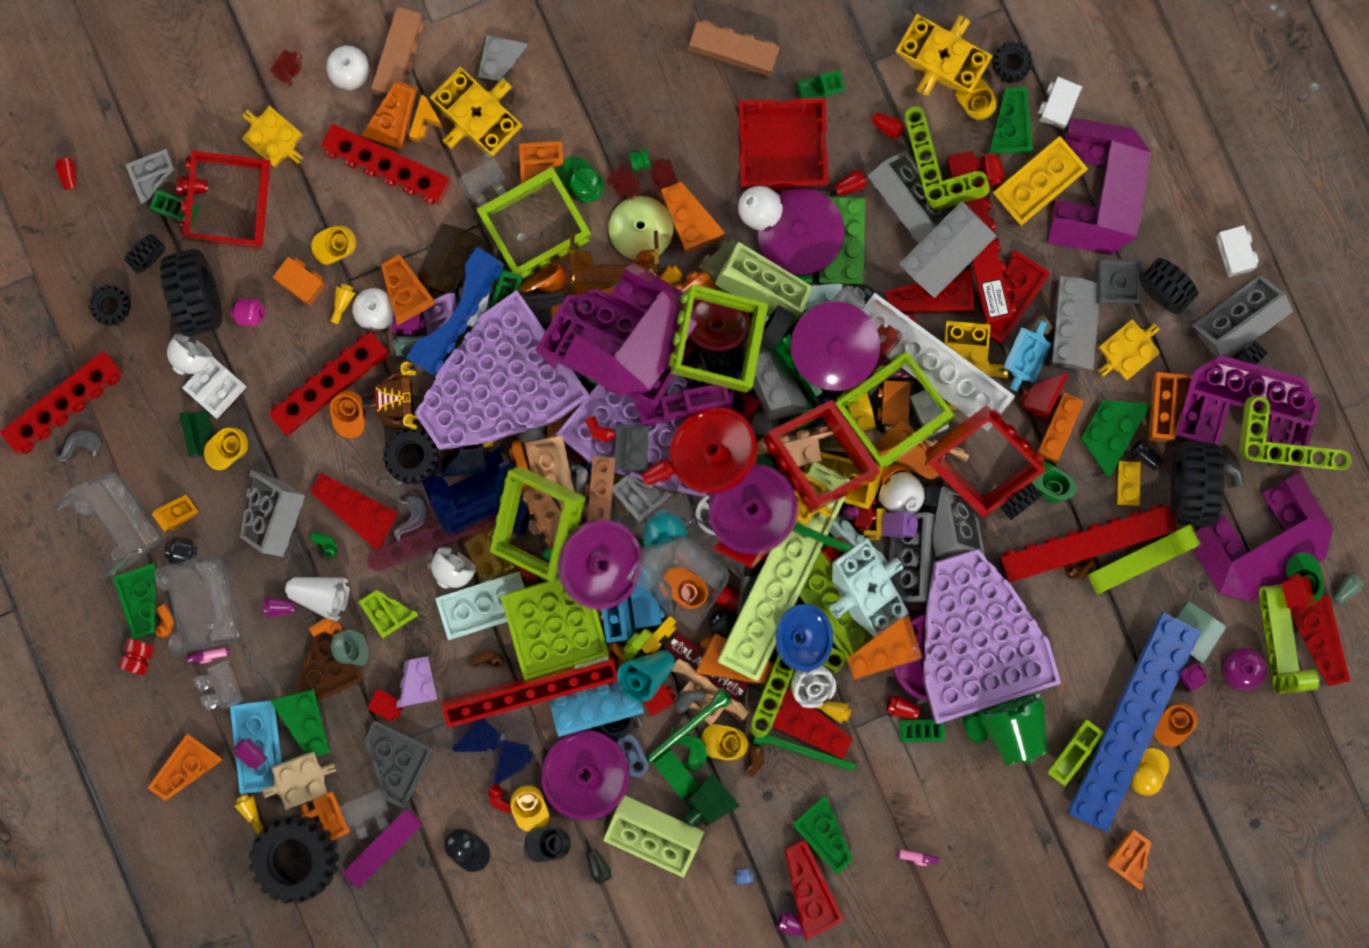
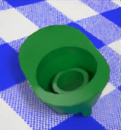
M568 157L564 160V164L558 168V177L563 186L580 202H594L602 195L604 190L603 178L582 157Z
M1043 461L1045 472L1031 482L1039 490V493L1042 495L1041 497L1050 503H1059L1063 500L1071 499L1077 491L1074 479L1055 466Z
M1308 553L1293 555L1286 565L1287 577L1300 574L1301 578L1309 577L1315 603L1318 602L1324 591L1319 561Z

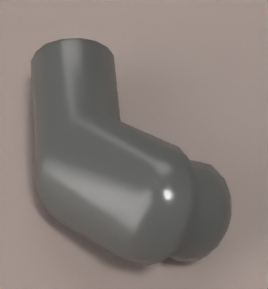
M1225 459L1224 470L1232 475L1233 487L1245 486L1241 467L1233 460Z
M704 691L682 692L674 703L675 711L683 713L693 702L704 701Z

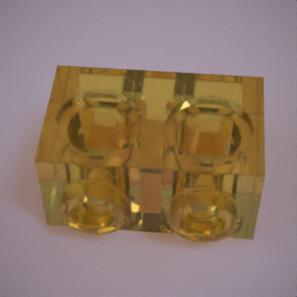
M495 529L483 532L465 543L468 554L472 558L483 583L496 579L514 569L512 562L490 552Z

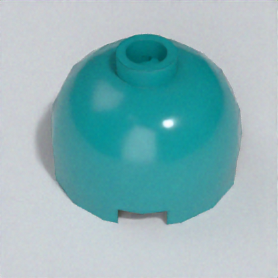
M665 510L655 513V516L645 523L643 541L646 548L652 550H663L664 545L672 543L677 547L688 541L687 528L679 516L668 513Z

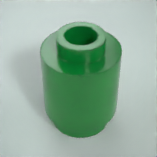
M979 711L962 717L964 721L962 724L969 742H975V745L988 741L987 736H989L980 722Z

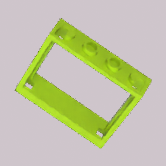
M553 167L477 209L481 220L512 273L522 275V279L530 277L533 274L532 271L537 268L544 269L552 264L551 260L557 257L559 259L566 257L571 253V249L576 246L578 248L583 247L592 238L589 229ZM553 181L581 232L517 268L489 217Z
M692 284L687 291L684 290L681 303H684L683 311L679 312L677 324H680L679 332L675 333L673 345H676L675 353H672L669 359V366H672L671 374L747 393L753 387L768 304ZM694 298L753 313L740 380L681 365Z
M901 352L897 356L895 355L891 359L892 363L886 367L884 365L878 367L873 372L874 376L868 380H863L850 393L848 391L842 393L835 403L882 470L955 419L951 409L908 352L904 354ZM907 364L942 414L881 456L846 407Z
M523 467L509 470L507 478H505L504 492L500 499L501 505L499 514L496 517V527L492 536L490 552L553 583L559 581V554L567 537L579 525L585 497ZM523 483L564 501L550 563L510 544Z

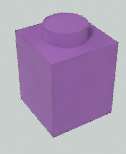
M906 512L883 513L882 535L893 538L916 537L918 515Z

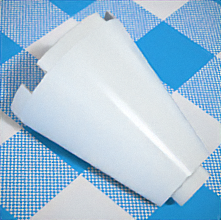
M293 577L291 581L287 582L285 587V593H287L289 599L333 621H338L341 616H338L340 610L345 611L350 590L345 585L348 580L342 577Z

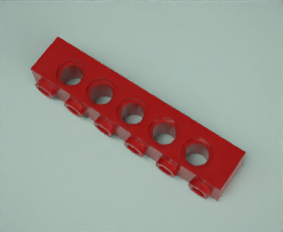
M333 123L321 144L322 150L325 151V156L333 160L340 158L344 160L346 166L353 169L357 166L364 170V174L372 178L376 176L381 177L385 184L391 187L398 185L408 195L414 196L417 194L422 196V200L430 205H434V203L441 205L451 184L450 177ZM344 144L352 145L351 150L346 153L341 151V147ZM363 153L371 154L370 160L366 162L361 161L360 157ZM383 162H390L391 166L388 170L383 171L380 169V165ZM402 171H409L411 173L410 177L406 180L400 179L399 175ZM422 180L430 181V185L426 189H421L419 183Z
M365 332L356 339L357 343L351 348L347 346L339 353V358L335 361H328L323 365V370L316 375L314 373L305 380L306 384L303 387L293 389L288 394V399L283 403L279 401L272 406V412L269 413V416L287 437L326 407L336 394L347 390L390 355L372 332L368 334ZM360 350H366L368 355L366 359L358 360L357 353ZM350 364V371L347 374H341V365ZM327 377L333 378L334 381L333 385L329 388L323 387V380ZM310 391H315V400L311 402L306 401V394ZM292 405L299 406V412L296 415H289L288 411Z
M103 350L0 431V434L15 453L26 455L34 449L35 443L39 440L44 441L52 434L51 431L54 428L65 425L69 421V416L84 410L88 401L99 398L107 386H113L121 380L120 376L124 373L110 355ZM102 372L103 377L101 381L94 382V374ZM79 386H84L85 393L77 396L76 389ZM63 399H67V407L63 410H60L59 402ZM45 413H50L51 418L49 422L43 424L41 421L42 416ZM31 426L33 434L30 437H25V429Z

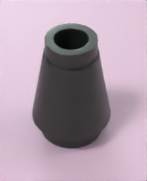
M598 849L586 854L591 879L595 881L596 885L612 878V870L598 852Z

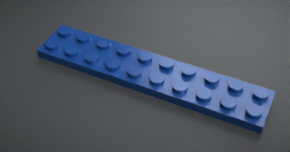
M1160 612L1067 810L1068 814L1106 832L1108 831L1133 778V774L1143 757L1180 678V672L1183 671L1201 633L1200 630L1166 613Z

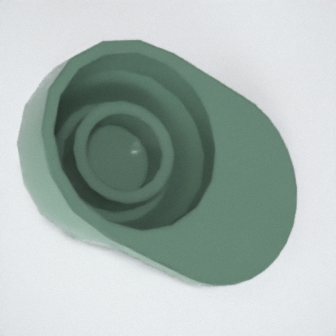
M345 630L333 636L331 652L336 661L342 664L351 663L358 666L367 663L369 649L367 641L361 633Z

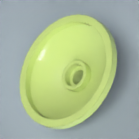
M646 196L632 197L620 203L613 211L608 227L609 237L615 249L624 257L635 261H647L661 255L669 246L674 229L667 208L659 201ZM639 222L645 224L643 229L637 228Z

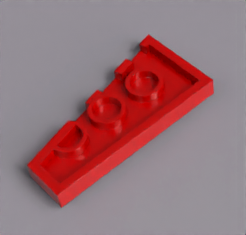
M1015 249L1006 270L1004 281H1009L1011 293L1008 294L1010 302L1014 301L1016 314H1013V321L990 326V338L1000 345L1005 342L1051 274V272Z
M972 269L960 273L935 298L921 285L911 284L887 290L886 301L903 314L973 313Z
M322 473L319 474L310 491L379 552L399 514L397 511Z
M1323 596L1318 602L1309 606L1304 605L1290 608L1291 618L1327 685L1332 686L1350 682L1330 596Z
M781 683L777 690H781L783 688ZM787 687L772 727L844 759L852 738L815 708L801 706L796 701L791 689ZM773 702L771 703L768 710H773L775 708Z

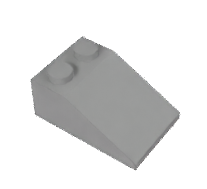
M942 487L932 535L936 557L945 559L973 549H978L985 555L977 511L954 489Z

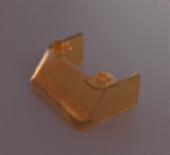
M654 231V250L639 252L636 257V264L659 277L658 231ZM570 232L571 295L575 294L577 296L585 294L592 289L601 291L616 286L623 277L624 268L629 265H593V258L589 252L575 250V232Z

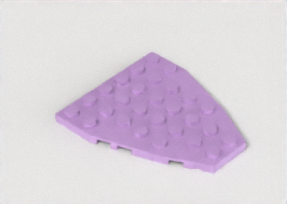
M517 290L478 318L476 325L470 333L468 332L465 335V339L458 349L452 352L435 376L436 380L424 396L423 403L419 405L415 412L440 450L489 443L555 423L590 397L573 370L560 364L554 370L536 351L546 331Z
M674 374L662 397L680 394L684 390L691 389L689 383L683 376ZM597 384L589 394L590 397L582 402L556 434V437L563 436L564 443L590 464H592L593 457L615 459L616 425L641 426L637 408H634V399L627 396L619 397ZM595 416L599 426L612 428L615 431V438L609 442L594 439L590 434L585 419ZM688 417L649 426L647 469L661 459L665 460L668 458L670 461V445L673 436ZM614 467L615 473L624 476L629 475L644 483L641 474L645 471H615ZM676 474L671 476L669 480L651 484L654 487L702 497L707 495L685 486Z
M978 549L934 562L925 617L923 682L936 724L1061 684L1049 640L1043 635L1036 621L1030 616L1013 587L996 571L997 569L985 559V556Z

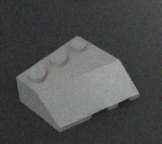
M251 469L249 477H253L251 489H247L246 497H249V506L243 514L240 538L261 553L283 557L296 525L300 508L303 506L305 495L282 480Z

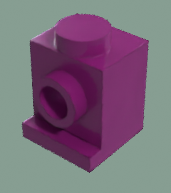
M393 313V335L398 336V332H402L401 335L415 336V333L424 332L425 319H422L420 313L398 326Z
M1196 662L1180 672L1179 679L1187 692H1192L1207 683L1205 678L1207 677L1206 672Z

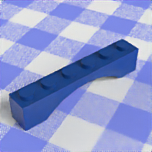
M476 247L465 264V287L455 312L438 330L418 339L406 358L430 374L435 375L443 366L447 354L453 351L459 335L465 332L470 318L477 313L480 302L489 294L492 283L501 275L504 264Z

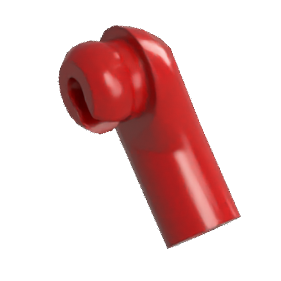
M595 416L585 419L590 434L594 439L609 442L615 438V431L612 428L599 426Z
M491 785L488 789L491 806L510 814L512 810L511 803L504 800L500 785Z

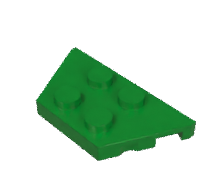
M1103 400L1080 438L1107 478L1111 476L1151 406L1149 403Z

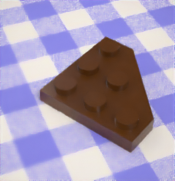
M322 632L314 637L294 687L296 692L314 688L317 702L365 681L358 665L351 663L342 664L335 660L331 652L333 636L326 632Z

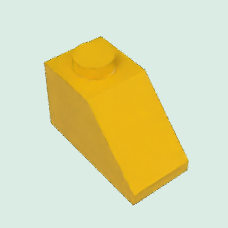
M854 386L852 388L843 390V393L846 391L850 393L851 391L856 389V387ZM867 393L846 407L863 431L876 428Z

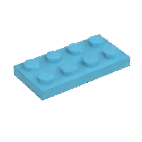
M618 681L549 700L558 737L644 713L642 703L629 699L622 691L624 689L622 683L619 684Z
M270 701L230 706L234 746L242 738L244 740L250 738L267 756L266 761L256 771L253 768L249 769L236 757L240 794L261 792L262 789L274 785L271 767L282 763L277 712Z

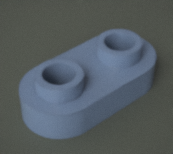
M631 735L619 739L617 744L627 757L630 775L634 777L645 775L648 771V761L637 739ZM625 742L632 744L630 750L624 749L623 745ZM635 762H640L642 764V768L640 770H635L633 768V764Z

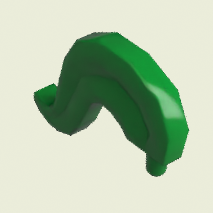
M673 726L671 735L677 731V726ZM686 734L677 742L690 748L688 763L683 764L685 768L689 767L690 770H699L706 764L708 756L707 747L701 738Z

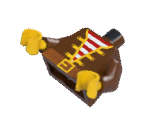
M412 362L402 363L401 368L382 379L379 384L375 385V396L363 397L364 410L376 409L378 419L394 430L406 429L408 427L411 429L417 428L416 425L412 424L414 419H418V417L414 415L412 381L410 377H407L408 375H416V371L410 370V367L414 365Z

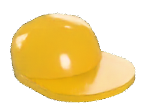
M979 79L971 94L956 90L957 100L973 119H985L995 111L996 98L991 88L983 79Z
M341 225L330 227L316 234L311 244L313 256L319 263L325 265L348 257L356 248V237L353 231Z
M236 427L220 430L205 446L204 457L207 464L215 470L228 468L247 452L249 446L248 438L242 430Z
M712 724L703 731L701 737L707 747V755L712 758L738 760L744 756L748 748L747 736L742 730L735 727Z
M1156 748L1145 750L1130 782L1132 789L1136 793L1143 796H1151L1159 792L1169 771V760L1166 754Z
M525 785L513 792L511 796V809L517 825L527 832L537 828H544L549 822V812L540 790L534 786Z

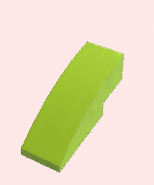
M1084 719L1047 773L1066 786L1092 752L1091 750L1103 736L1104 732L1087 719Z

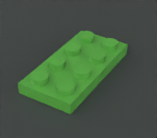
M828 197L837 206L843 217L845 239L837 258L827 268L820 271L819 284H863L865 198Z

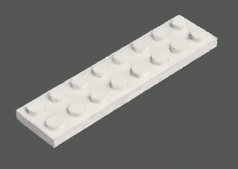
M876 293L873 294L862 309L877 328L880 339V352L890 360L901 352L902 354L908 352L939 395L967 417H971L986 404L992 410L996 409L1002 415L1015 398L1012 393ZM907 364L902 367V369L915 377ZM989 421L982 426L987 432L993 427Z

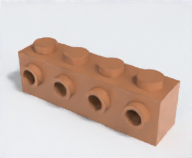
M397 7L371 87L374 94L386 97L396 81L405 83L406 75H410L413 67V62H411L413 54L416 55L419 49V42L417 40L419 34H423L426 26L422 14Z
M703 20L696 23L689 44V51L771 77L780 47H777V44L772 41L764 40L762 42L756 40V37L746 33L740 35L731 28L723 27L721 29L715 27L714 23Z

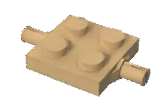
M309 752L271 767L274 785L262 789L263 796L266 798L277 793L281 797L284 808L287 810L326 795L328 793L324 784V775L336 772L335 765L331 763L320 767L314 752Z

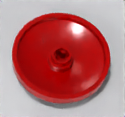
M721 407L708 408L694 413L679 426L670 445V463L676 476L691 490L704 494L725 492L740 484L752 470L758 452L757 438L748 421L736 411Z

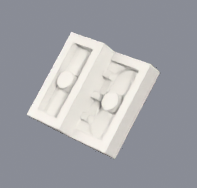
M211 356L207 366L199 373L194 374L182 388L218 419L243 392L246 386Z

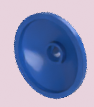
M800 604L789 608L781 616L777 624L775 634L776 647L781 659L792 669L797 671L817 669L827 660L833 645L832 627L827 616L819 608L809 604Z

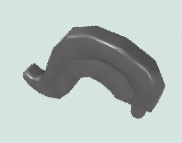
M78 430L71 433L67 438L62 453L60 455L54 454L53 458L59 462L68 461L79 446L92 451V457H95L96 451H100L102 443L99 436L91 431Z
M408 496L407 500H401V504H407L411 518L396 527L394 536L398 542L402 541V534L419 529L427 519V507L423 499L418 496Z

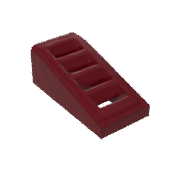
M736 390L733 411L742 415L751 425L760 399L750 390L747 393Z

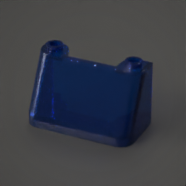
M502 445L491 449L487 453L485 460L489 469L486 472L473 475L452 486H448L446 480L441 476H432L422 481L430 505L445 532L451 534L459 532L499 513L500 499L505 487V478H507L508 471L513 469ZM523 490L521 492L519 503L523 499Z

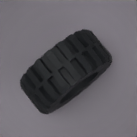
M189 249L165 256L161 260L159 267L161 285L168 310L171 313V318L175 322L176 328L187 337L218 329L222 324V306L216 281L204 254L200 250Z
M1185 441L1178 446L1172 467L1171 509L1173 519L1179 525L1211 527L1217 523L1220 517L1224 498L1225 463L1223 451H1221V447L1216 443Z
M293 815L269 824L258 833L259 837L254 839L251 845L254 849L249 853V859H252V864L249 865L250 872H255L256 876L253 880L255 884L259 882L262 885L260 890L264 894L270 893V898L275 901L281 899V902L285 904L291 902L297 904L315 897L333 881L332 876L337 873L338 866H336V862L339 860V853H335V848H337L336 841H331L330 836L332 834L329 830L324 831L322 829V823L319 821L313 822L312 818L307 816L301 818L300 815ZM284 840H299L309 849L312 856V869L305 878L300 880L291 879L279 869L276 861V852L279 844Z

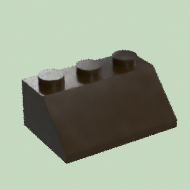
M443 223L417 277L422 285L442 295L455 293L457 297L459 288L466 278L465 264L475 248H480L482 244L481 237L462 228Z

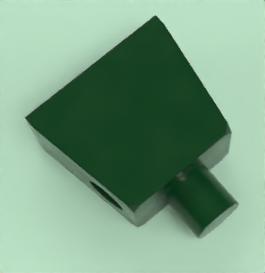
M712 773L687 801V805L692 810L684 816V819L691 827L700 820L707 827L731 813L740 805Z

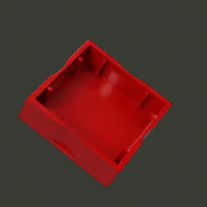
M826 98L793 99L789 101L739 100L741 191H746L755 186H765L771 190L827 189Z

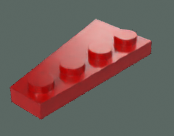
M803 840L785 849V859L804 940L806 941L845 920L806 841Z

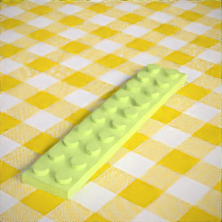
M814 461L807 472V475L828 486L825 494L851 481ZM845 497L826 506L833 510L829 518L817 511L811 517L806 527L828 535ZM792 531L781 545L769 551L717 660L718 663L755 681L759 680L776 644L777 624L781 616L794 606L823 543Z

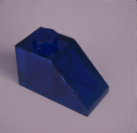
M482 718L461 738L452 750L454 752H488L490 749L494 751L502 743L500 739L503 736L485 718Z
M503 740L494 784L499 785L526 768L527 763L531 764L533 751L530 750L531 746Z

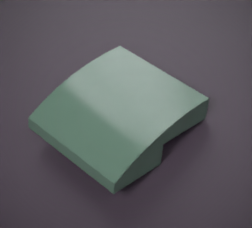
M1186 601L1176 619L1201 631L1190 656L1203 664L1223 634L1226 626L1194 604Z

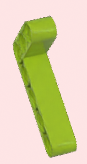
M920 107L909 108L905 113V120L929 206L934 210H941L958 205L961 201L965 203L985 197L990 191V185L983 172L975 171L943 181L925 114ZM914 118H921L918 122H912ZM919 137H926L923 141H917ZM925 156H931L929 160H922ZM936 175L934 179L927 180L928 176ZM983 182L982 186L974 187L976 183ZM962 188L961 192L953 193L955 189ZM936 194L941 195V197L938 199H932V197Z
M1251 396L1246 400L1239 452L1243 458L1259 462L1333 470H1345L1350 466L1351 457L1349 453L1343 450L1267 442L1270 403L1266 398ZM1259 400L1261 409L1255 412L1253 405ZM1256 422L1259 429L1257 433L1252 434L1250 428ZM1251 445H1255L1256 452L1250 456L1248 448ZM1273 447H1276L1278 453L1276 457L1271 458L1269 452ZM1297 449L1299 457L1293 461L1291 454L1293 450ZM1318 451L1321 458L1315 463L1313 455ZM1340 454L1342 461L1339 465H1336L1334 459L1336 455Z
M1189 525L1087 576L1098 595L1201 544L1192 526Z
M1282 585L1261 587L1259 599L1274 691L1276 694H1285L1318 689L1319 677L1315 670L1299 671L1290 608L1287 609Z
M832 648L830 655L822 665L831 673H837L844 665L845 657L841 651ZM779 654L750 725L751 733L759 738L765 737L769 733L794 671L791 667L788 670L780 667L779 662L783 660ZM830 657L837 658L839 665H830L828 659ZM779 681L783 688L775 690L771 682ZM771 701L775 708L767 710L764 708L763 702ZM763 721L767 729L760 731L756 728L755 723Z

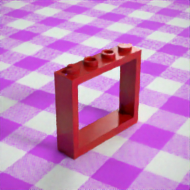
M192 150L190 157L186 156L185 169L189 170L188 178L184 177L183 191H186V199L181 201V212H184V221L179 223V234H182V240L261 249L264 238L271 160ZM197 162L259 169L253 240L190 233Z
M833 399L768 432L763 440L768 448L766 451L773 456L778 469L785 474L789 483L800 497L801 504L806 506L810 514L875 481L881 473ZM822 416L861 475L818 497L780 437Z
M987 404L925 451L927 463L983 518L1045 472L1043 456L1038 451L1034 452L1029 442L1024 437L1020 438L1015 428L1010 423L1006 424L1001 414L996 409L992 410ZM989 421L1029 463L983 497L942 456Z

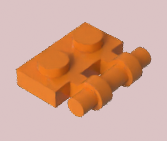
M334 791L312 800L315 807L312 811L309 810L307 803L299 806L302 814L301 818L307 816L315 822L313 817L319 816L323 824L322 829L324 831L329 830L332 834L330 836L331 841L351 833Z

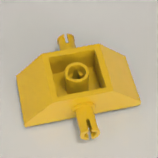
M916 14L895 52L911 67L925 74L921 83L916 88V91L920 94L926 86L923 95L928 97L936 81L950 89L970 94L973 92L992 55L961 38L970 24L967 18L960 25L964 17L959 15L952 29L947 31ZM943 53L947 56L944 59H941L940 54Z
M459 67L430 97L455 125V128L442 141L452 150L466 136L480 149L493 157L523 127L518 120L499 104V100L512 89L511 85L502 78L490 92L486 91L465 70ZM480 111L481 116H474L473 113Z
M946 321L943 341L946 346L987 376L1008 378V372H1005L1007 369L1003 368L1004 365L990 364L988 361L990 325ZM944 400L950 409L958 410L950 403H948L946 400Z

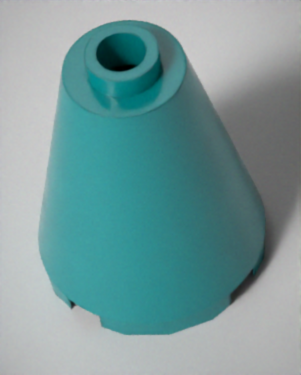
M661 650L625 662L617 672L618 683H622L624 687L623 693L637 703L649 701L675 667V659L668 651Z

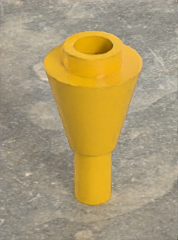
M669 265L660 278L675 286L683 282L681 278L683 273L676 265L673 268Z
M341 283L340 287L336 286L335 309L330 322L339 324L343 311H345L356 295L353 292L354 287Z
M823 701L824 705L815 707L823 710L824 713L840 724L843 721H848L852 711L849 708V703Z
M244 794L237 798V804L234 807L252 824L256 834H258L264 828L258 818L254 795Z

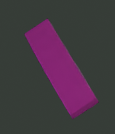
M710 385L684 390L680 394L661 397L656 408H637L641 426H650L686 418L708 408L728 406L731 404L726 387Z
M406 809L342 874L356 889H359L402 847L423 823L409 809Z

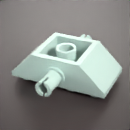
M865 538L850 551L833 562L832 582L841 599L830 606V611L835 609L832 614L839 618L846 611H849L852 618L874 637L878 636L900 618L906 616L908 611L890 580L892 576L903 570V565L898 567L901 562L897 558H893L892 561L883 567L868 538Z

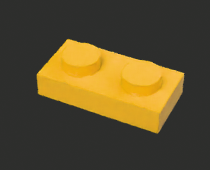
M1118 462L1116 506H1139L1141 462Z
M669 616L646 641L641 650L646 655L649 652L655 653L662 645L659 641L664 636L669 638L677 629L674 626L677 621Z

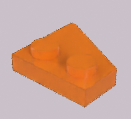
M562 141L519 144L521 184L551 167L556 169L564 164Z
M1131 828L1106 865L1137 889L1142 890L1144 885L1142 883L1144 870L1147 869V855L1150 853L1151 842Z

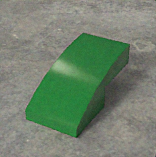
M840 70L820 74L818 77L801 80L796 83L800 99L827 98L846 91Z
M670 749L652 762L682 800L699 787L698 783Z

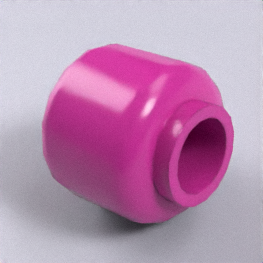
M239 298L231 307V317L234 318L238 326L255 327L264 320L265 308L258 299Z

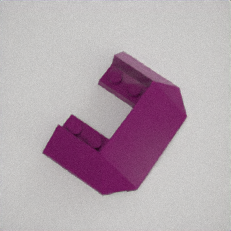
M1070 117L1065 137L1067 145L1084 164L1104 167L1098 207L1055 200L1047 243L1112 255L1137 237L1151 152L1134 128Z
M636 263L624 268L623 277L611 292L610 297L643 316L622 346L586 326L580 336L575 335L562 362L619 397L626 396L632 392H649L669 365L671 354L675 353L676 345H673L675 333L679 332L680 324H677L679 312L683 311L684 303H681L683 292ZM693 306L686 340L697 326Z
M592 289L585 294L577 296L575 294L566 296L538 344L536 351L554 370L560 364L576 372V370L562 362L576 334L580 336L586 326H589L622 346L643 316L598 289ZM667 366L649 392L641 393L638 391L626 395L635 400L634 408H656L674 375L671 374L672 366Z
M1220 355L1193 371L1175 435L1219 445L1230 404L1244 408L1245 402L1249 397L1259 396L1266 398L1270 403L1266 441L1308 446L1320 405L1310 391L1305 378ZM1259 400L1253 405V409L1256 412L1261 409ZM1273 447L1269 452L1271 458L1276 457L1278 453L1276 447ZM1297 449L1293 450L1291 454L1292 460L1295 461L1299 457ZM1287 465L1294 468L1302 469V466Z
M1300 472L1261 493L1283 532L1251 551H1246L1225 515L1221 516L1213 526L1202 527L1195 531L1201 545L1193 548V551L1219 594L1251 602L1259 597L1261 587L1279 585L1288 580L1286 565L1293 555L1308 553L1319 562L1326 559L1333 528Z

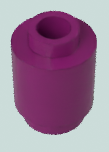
M242 738L234 747L236 750L234 755L249 769L253 768L256 771L267 759V756L264 755L265 752L250 738L246 740Z

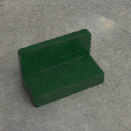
M202 410L194 413H189L188 411L179 413L188 455L191 458L203 456L207 442L214 436L209 412Z

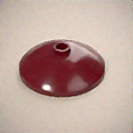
M694 298L693 310L697 326L689 338L696 346L709 352L718 353L732 350L745 340L750 328L749 312ZM718 326L720 329L714 330L712 327Z

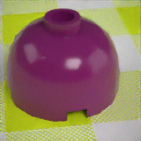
M1240 648L1226 655L1222 662L1221 672L1229 687L1235 691L1247 692L1255 690L1263 683L1266 678L1267 666L1261 654L1253 649Z

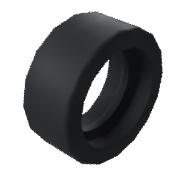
M778 305L764 325L761 344L772 350L775 349L786 333L794 314Z

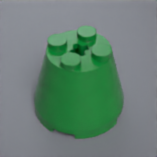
M1031 693L979 710L980 722L1002 757L1005 766L1016 764L1018 761H1022L1023 764H1029L1035 761V757L1047 754L1045 702L1043 696L1040 697L1039 693Z

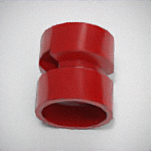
M127 638L124 647L126 655L121 656L118 668L145 676L149 667L147 660L152 658L155 647Z

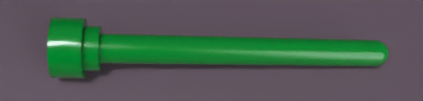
M795 523L792 530L844 552L852 549V546L848 543Z
M720 688L714 693L712 702L646 757L649 763L654 762L717 708H726L732 703L729 694Z
M759 726L757 728L760 731L766 730L765 728ZM770 732L765 737L759 738L754 736L753 743L760 746L768 743L850 771H854L857 767L854 762L772 736Z

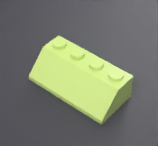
M740 242L736 244L715 285L730 294L767 303L766 315L769 317L778 305L792 312L794 316L788 327L789 329L802 314L813 286Z
M625 796L614 814L603 841L684 878L704 835V831L691 827L680 820Z

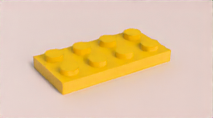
M1059 136L995 190L993 194L1019 225L1022 226L1083 175L1088 168Z

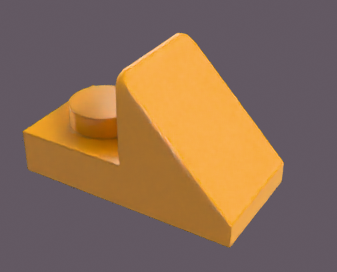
M421 95L409 134L410 140L417 143L420 142L421 137L424 138L426 135L427 125L425 123L442 127L429 101L423 95Z
M184 495L156 509L152 515L165 532L169 529L170 531L176 530L199 511L188 496Z

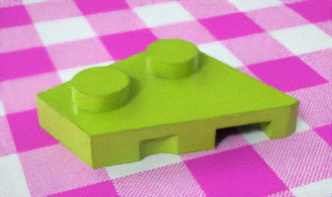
M378 590L358 602L382 640L418 617L417 612L404 607L401 603L390 599Z
M648 628L644 629L640 635L635 633L623 648V651L626 653L621 659L624 662L631 661L654 633Z

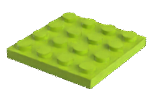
M560 580L554 583L546 581L500 595L524 681L609 656L597 610L582 606L573 601L563 589Z

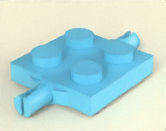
M1040 320L1035 332L1021 328L1003 367L1014 376L1009 389L1018 392L1022 380L1035 383L1052 346L1043 336L1048 323Z

